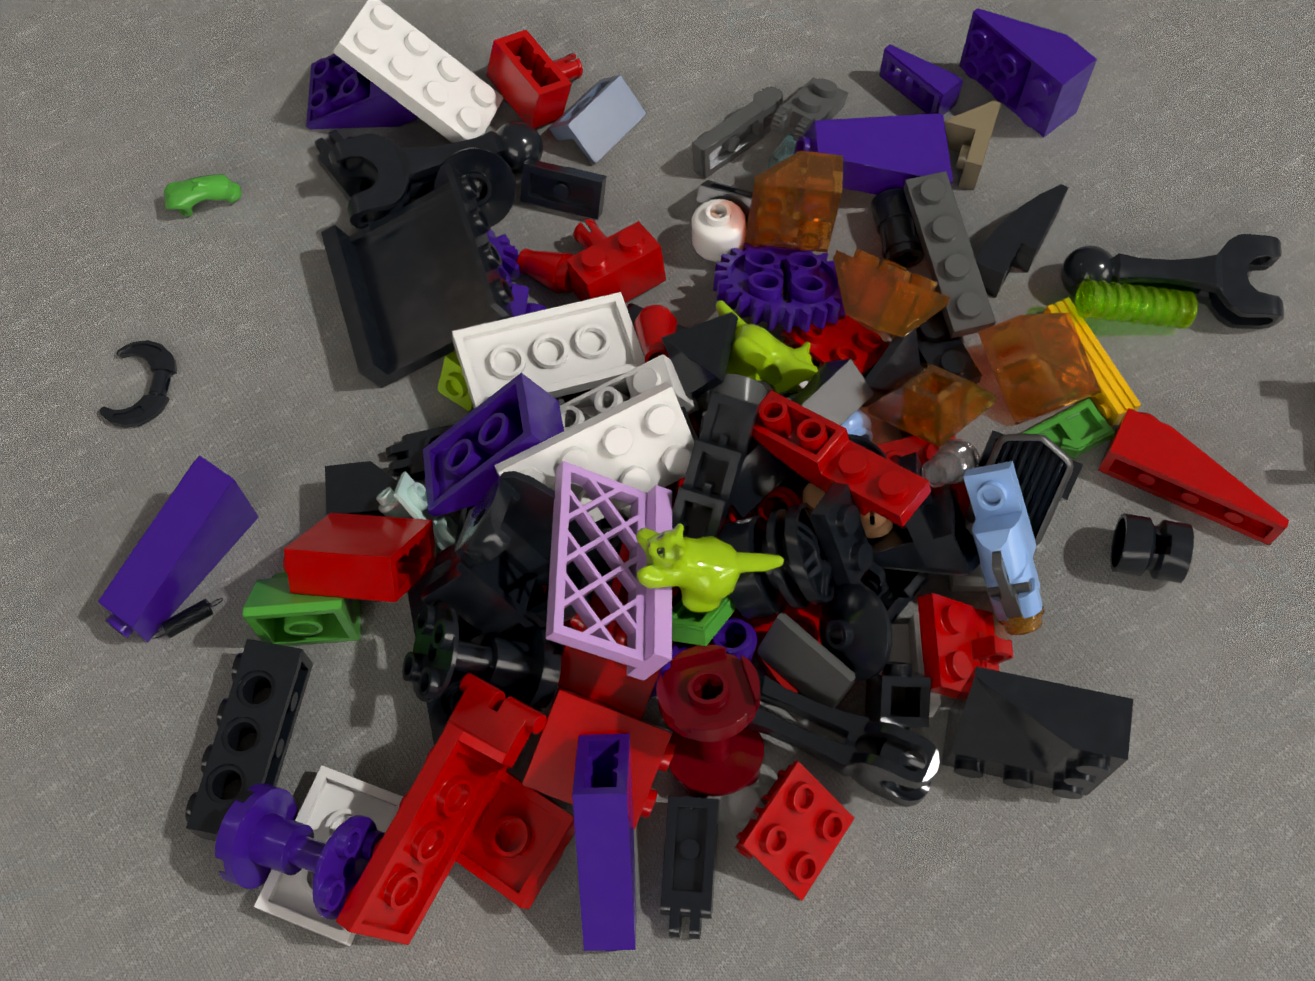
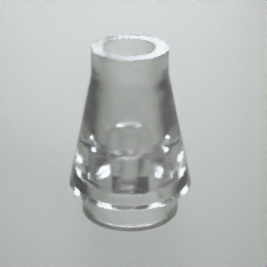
M962 439L948 440L923 465L922 477L929 480L930 486L934 488L943 485L965 483L963 476L966 470L979 467V453L967 441Z

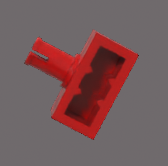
M523 30L493 40L486 76L523 122L537 128L556 121L563 115L572 85L570 80L581 78L583 68L580 59H576V55L573 53L552 61L527 30Z
M592 219L585 220V224L591 232L581 222L575 227L573 237L585 250L566 259L574 294L580 301L621 292L626 303L666 281L661 245L639 221L609 237L602 232L597 223Z

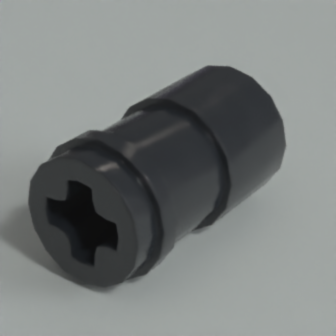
M895 188L879 193L871 201V210L877 233L881 238L883 258L888 267L893 270L912 268L923 260L924 252L904 190Z

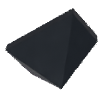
M733 312L661 337L683 390L692 401L724 382L738 316Z
M907 319L866 376L865 380L874 392V395L862 405L863 407L924 397L916 324L911 320Z

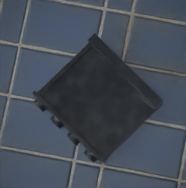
M450 162L444 165L450 182L351 236H348L336 225L321 232L358 371L381 388L455 351L452 331L514 317L510 303L514 301L513 293L507 282L500 275L498 267L502 266V260L495 246L489 242L487 232L491 230L486 215L478 207L475 199L480 196L479 190L468 173L462 175Z

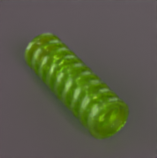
M1084 280L1080 284L1075 297L1076 311L1080 317L1086 319L1091 317L1095 320H1116L1122 323L1152 324L1158 327L1187 329L1194 322L1198 311L1197 298L1191 291L1169 290L1153 286L1144 287L1142 285L1133 286L1128 283H1109L1103 280Z

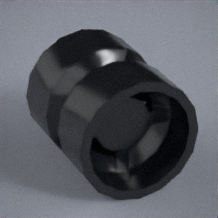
M1126 513L1121 514L1115 527L1111 545L1110 563L1112 572L1142 576L1147 570L1153 579L1182 583L1189 571L1194 548V532L1191 524L1161 520L1156 526L1150 517Z

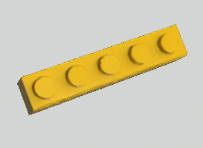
M1068 297L1047 306L1040 319L1043 331L1050 335L1057 352L1063 355L1067 361L1070 372L1077 376L1082 384L1085 395L1092 399L1109 425L1113 427L1119 424L1128 408L1138 411L1141 403L1071 299Z

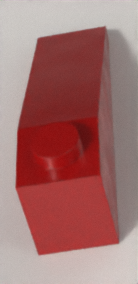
M1130 408L1127 409L1116 427L1098 468V471L1269 546L1287 528L1289 523L1285 516L1176 429L1160 422L1149 413L1137 412Z

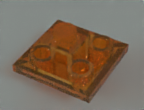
M800 150L755 176L744 243L828 253L842 195L843 155Z
M856 249L854 256L836 250L833 257L845 314L877 330L903 338L946 307L951 298L935 290L938 282L915 272L911 277L912 273L907 271L906 267L884 258L881 264L878 265L881 258L863 250Z
M1069 312L1019 315L978 332L994 376L1016 425L1101 393Z
M924 364L868 406V414L941 447L995 404L996 395L965 378L932 364Z

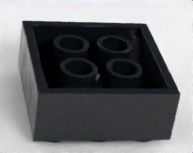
M976 666L949 709L941 765L954 767V773L964 777L981 778L984 774L1003 778V783L1011 787L1028 789L1032 788L1034 784L1052 788V793L1062 798L1081 799L1083 795L1087 796L1128 760L1134 699Z

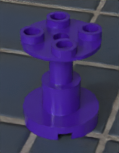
M267 783L253 785L247 790L255 793L250 795L245 802L235 800L220 825L215 843V858L224 862L225 871H218L221 878L234 885L253 889L266 882L272 869L287 875H295L302 869L314 873L313 902L318 914L324 918L336 920L345 905L349 891L357 884L372 857L375 845L383 838L385 832L377 830L376 824L371 818L363 815H354L339 825L327 842L314 839L313 829L309 825L295 821L297 806L290 792Z

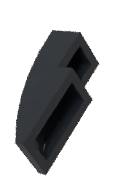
M1060 184L1039 194L1005 219L985 241L975 259L988 295L997 297L1012 266L1024 272H1029L1060 210L1069 187Z

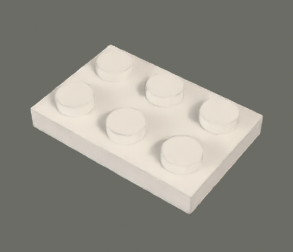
M321 765L295 821L309 825L313 829L314 839L327 842L337 827L354 815H363L371 818L375 822L377 830L386 833L399 810V804L403 796ZM273 869L271 870L254 905L255 908L349 947L351 946L356 933L347 931L335 922L336 920H330L318 914L313 902V872L302 869L295 875H287Z

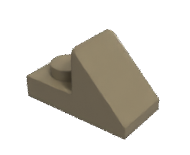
M991 101L951 117L944 122L948 150L960 153L956 164L957 169L963 170L959 187L970 190L975 189L1001 102Z

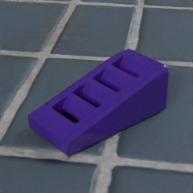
M891 44L884 48L879 76L926 114L936 113L944 115L957 104L963 84L961 78Z

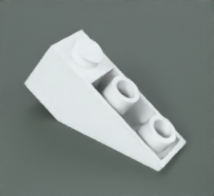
M664 354L560 405L564 431L666 381L672 386L680 407L684 406L688 415L699 409L696 399L692 401L686 396L672 361Z

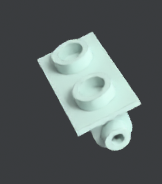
M406 471L401 474L395 492L391 487H388L376 497V500L380 503L378 509L385 517L428 519L433 521L436 558L439 552L455 542L458 525L449 516L439 515L434 517L428 513L426 488L421 483L414 482Z

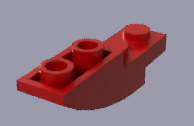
M772 390L759 403L761 405L752 436L783 463L825 493L833 483L848 484L860 514L865 516L871 510L903 527L931 493L929 480L849 440L845 427Z

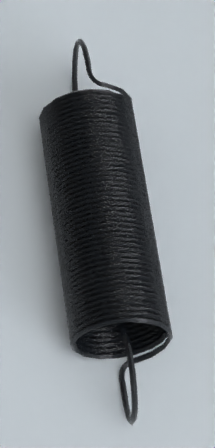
M205 598L160 623L161 630L163 626L165 634L172 638L213 615L214 613L210 606L214 607L217 604L212 606L213 602L209 603Z

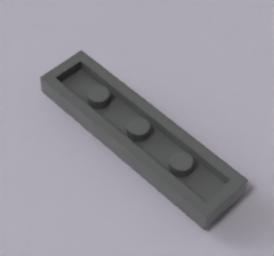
M944 171L905 180L903 190L951 339L992 330L996 320L947 172Z

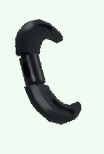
M149 340L132 342L117 351V355L120 358L136 356L145 359L154 374L148 392L149 395H143L133 406L121 410H113L107 407L100 408V414L113 425L125 428L141 426L161 414L170 400L166 395L171 375L177 374L176 360L171 352L162 344Z

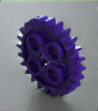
M760 240L758 247L744 243L743 250L732 248L730 255H721V262H716L713 291H717L716 300L725 301L732 310L737 309L736 314L740 318L752 317L751 324L757 325L763 321L767 323L768 330H773L776 325H783L786 332L791 333L793 326H799L804 332H809L810 324L824 329L826 321L836 324L838 316H846L854 290L852 288L853 279L848 278L849 270L839 269L840 261H827V253L813 254L814 247L810 246L800 250L795 242L789 247H784L779 240L775 241L774 246H769Z

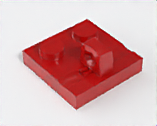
M929 593L917 598L924 675L931 677L930 692L956 699L976 666L999 671V663L1014 658L1012 641L995 635L992 612L976 609L971 605L935 593Z
M506 770L455 862L520 908L529 910L575 833L574 815L542 793L523 786L522 780Z

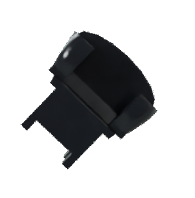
M517 471L503 472L477 505L469 510L459 540L438 553L432 570L438 575L445 571L447 572L425 587L421 600L427 605L437 599L450 604L458 615L474 627L470 638L471 642L481 644L486 637H493L518 622L525 628L534 626V623H537L541 628L546 626L555 491L535 478ZM576 520L569 522L568 530L580 547L591 542ZM594 548L587 552L586 555L599 572L604 559L598 550ZM573 561L566 565V574L578 590L589 585ZM546 585L547 589L543 602L526 611L533 586L540 587ZM594 590L584 596L588 604L592 600ZM572 605L564 608L563 623L578 615Z

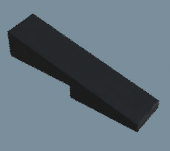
M852 359L826 362L793 402L842 425L874 395V392ZM751 436L729 508L735 519H743L793 471V469L773 455L753 436Z

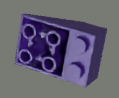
M977 8L972 14L959 67L964 70L969 78L976 80L988 90L998 102L1003 103L1020 117L1025 125L1033 128L1044 138L1077 113L1097 58L1067 34Z
M336 54L321 58L311 64L306 127L310 130L399 127L419 119L418 116Z

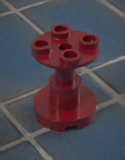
M708 644L707 646L699 645L683 650L670 661L671 667L664 673L663 678L662 674H660L656 687L661 716L665 723L674 730L669 742L676 744L669 769L674 778L684 786L686 793L692 797L724 796L735 793L746 786L754 784L759 779L761 774L760 768L764 760V743L760 733L745 728L754 720L760 705L761 695L758 673L749 659L741 655L740 660L735 655L727 654L726 647Z

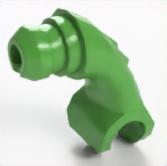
M224 174L204 175L184 181L172 182L164 189L166 209L170 211L178 209V212L187 217L193 215V206L204 200H225L226 202L234 203L242 196L240 185L236 182H231Z

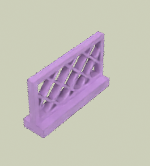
M562 461L556 468L546 639L626 664L627 676L644 681L672 660V587L648 589L639 582L637 571L646 566L647 558L644 549L637 542L636 533L641 528H648L658 533L672 529V491L655 485L646 493ZM571 482L582 486L592 501L583 506L572 492ZM615 498L631 505L630 519L625 522L611 503V499ZM598 507L613 528L605 534L602 533L588 514L589 511ZM573 520L577 521L591 541L583 547H580L568 530L569 522ZM617 535L629 550V561L625 563L608 541ZM594 548L598 550L612 570L604 576H601L586 555L587 552ZM572 561L589 583L588 586L581 590L577 589L566 574V565ZM616 576L628 592V603L624 606L606 583ZM593 590L611 613L601 621L584 598L585 595ZM572 605L588 629L581 632L563 626L564 608ZM616 620L627 635V646L616 643L605 626Z

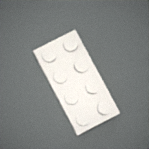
M368 0L333 50L334 54L452 143L483 135L504 98L490 85L481 80L380 0Z
M621 292L452 331V341L474 409L521 372L551 396L557 398L596 388L645 363L643 351Z
M665 381L494 465L499 477L503 472L517 471L535 478L555 491L556 468L562 461L647 493L655 485L666 487L686 476L695 442L674 390ZM571 482V490L583 506L592 501L582 486ZM615 498L610 500L617 511L630 505ZM598 507L588 512L594 522L604 518Z

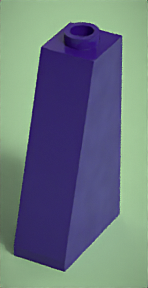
M941 114L815 120L804 136L799 137L794 149V158L798 162L799 177L802 181L874 195L889 189H903L907 179L944 171L947 172L950 184L953 183L944 118Z
M200 455L192 463L98 600V603L111 614L105 621L121 635L128 639L134 632L148 643L152 635L161 628L160 623L169 619L259 518L232 477Z
M630 733L579 735L572 798L584 951L608 952L636 950L637 909Z

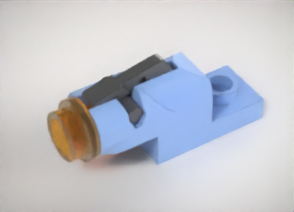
M1013 461L967 469L963 478L976 519L972 527V533L980 557L981 570L988 588L994 615L998 623L1005 627L1008 634L1024 635L1031 633L1042 626V616L1045 613V609L1040 596V582L1033 560L1037 545Z

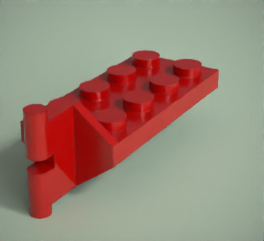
M472 673L465 675L460 683V690L464 692L443 728L439 740L428 752L425 764L411 789L403 796L399 804V810L386 833L375 845L372 857L357 884L349 891L345 905L335 922L351 933L409 945L507 768L513 767L531 733L538 734L544 729L547 722V717L512 696L505 699L503 691Z

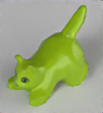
M724 301L716 302L719 316L730 312L738 316ZM738 316L726 374H737L756 381L766 382L774 392L781 393L802 389L799 384L804 381H810L818 372V368L813 365L812 357L809 354L810 342H805L796 349L788 347L772 336L766 329L755 324H746Z
M681 523L677 524L674 529L666 530L662 533L648 528H641L636 533L637 542L644 549L647 558L646 566L637 571L639 582L648 589L678 586L681 589L683 605L692 612L703 613L718 608L722 599L733 592L741 573L766 572L781 567L784 562L780 555L737 552L731 545L713 536L698 539L683 537L684 526Z

